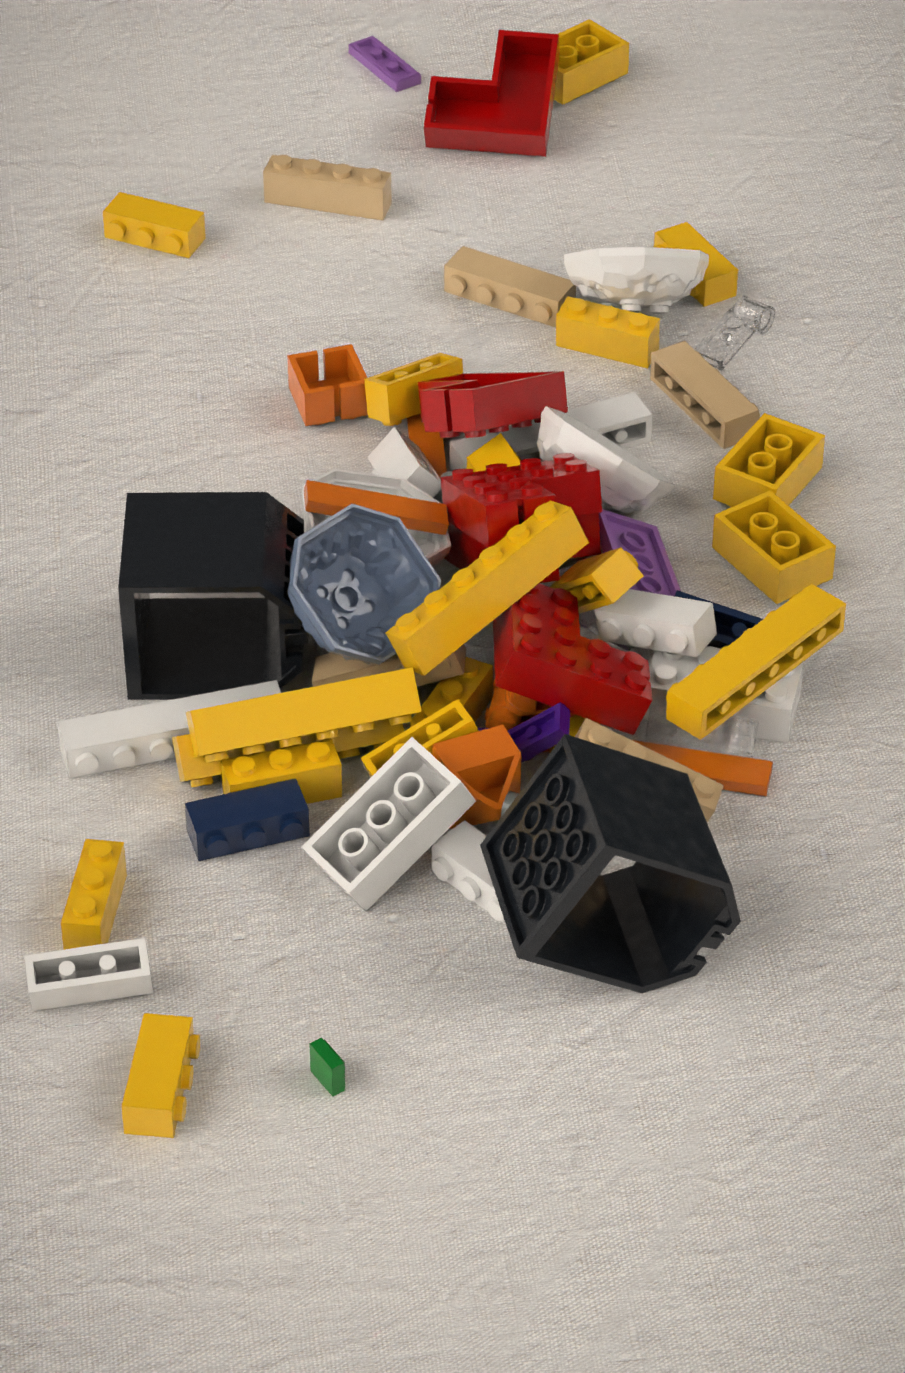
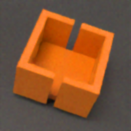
M352 344L323 349L324 380L319 381L317 350L287 355L289 390L305 426L334 422L335 417L340 416L341 420L368 415L364 380L368 377Z

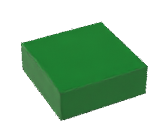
M322 1037L309 1043L310 1071L332 1097L345 1091V1062Z

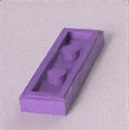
M373 35L348 44L349 54L395 92L421 84V74Z

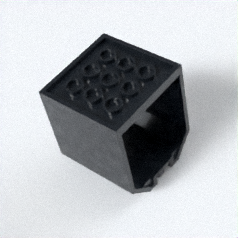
M267 492L127 493L118 592L128 700H173L277 680L281 689L303 672V652L301 651L304 649V644L308 643L309 633L304 630L303 622L295 614L288 595L290 562L294 541L304 534V520ZM259 592L265 598L150 599L149 593Z
M564 734L480 844L516 956L522 960L638 993H645L696 976L707 963L705 957L697 955V952L702 947L717 949L725 939L722 933L730 935L741 922L731 881L688 774L568 734ZM615 855L636 861L633 866L600 875Z

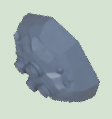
M350 504L295 539L290 562L288 595L295 614L303 622L304 630L312 635L321 648H325L329 653L341 655L345 660H358L367 665H380L397 654L385 632L396 624L398 618L412 612L422 604L428 594L439 590L441 578L399 517L356 504Z

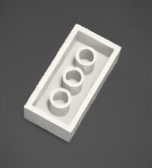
M706 646L698 657L655 650L649 668V682H651L653 701L643 719L673 724L666 719L667 691L674 683L680 682L691 674L698 665L704 664L714 657L720 648ZM804 662L713 731L789 743L801 696Z
M411 737L302 846V849L366 912L476 800L452 772Z

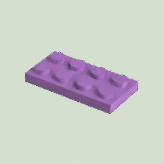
M602 509V512L599 513L600 545L603 553L622 547L624 551L633 555L638 563V569L644 575L630 589L668 596H675L677 590L681 591L657 526Z

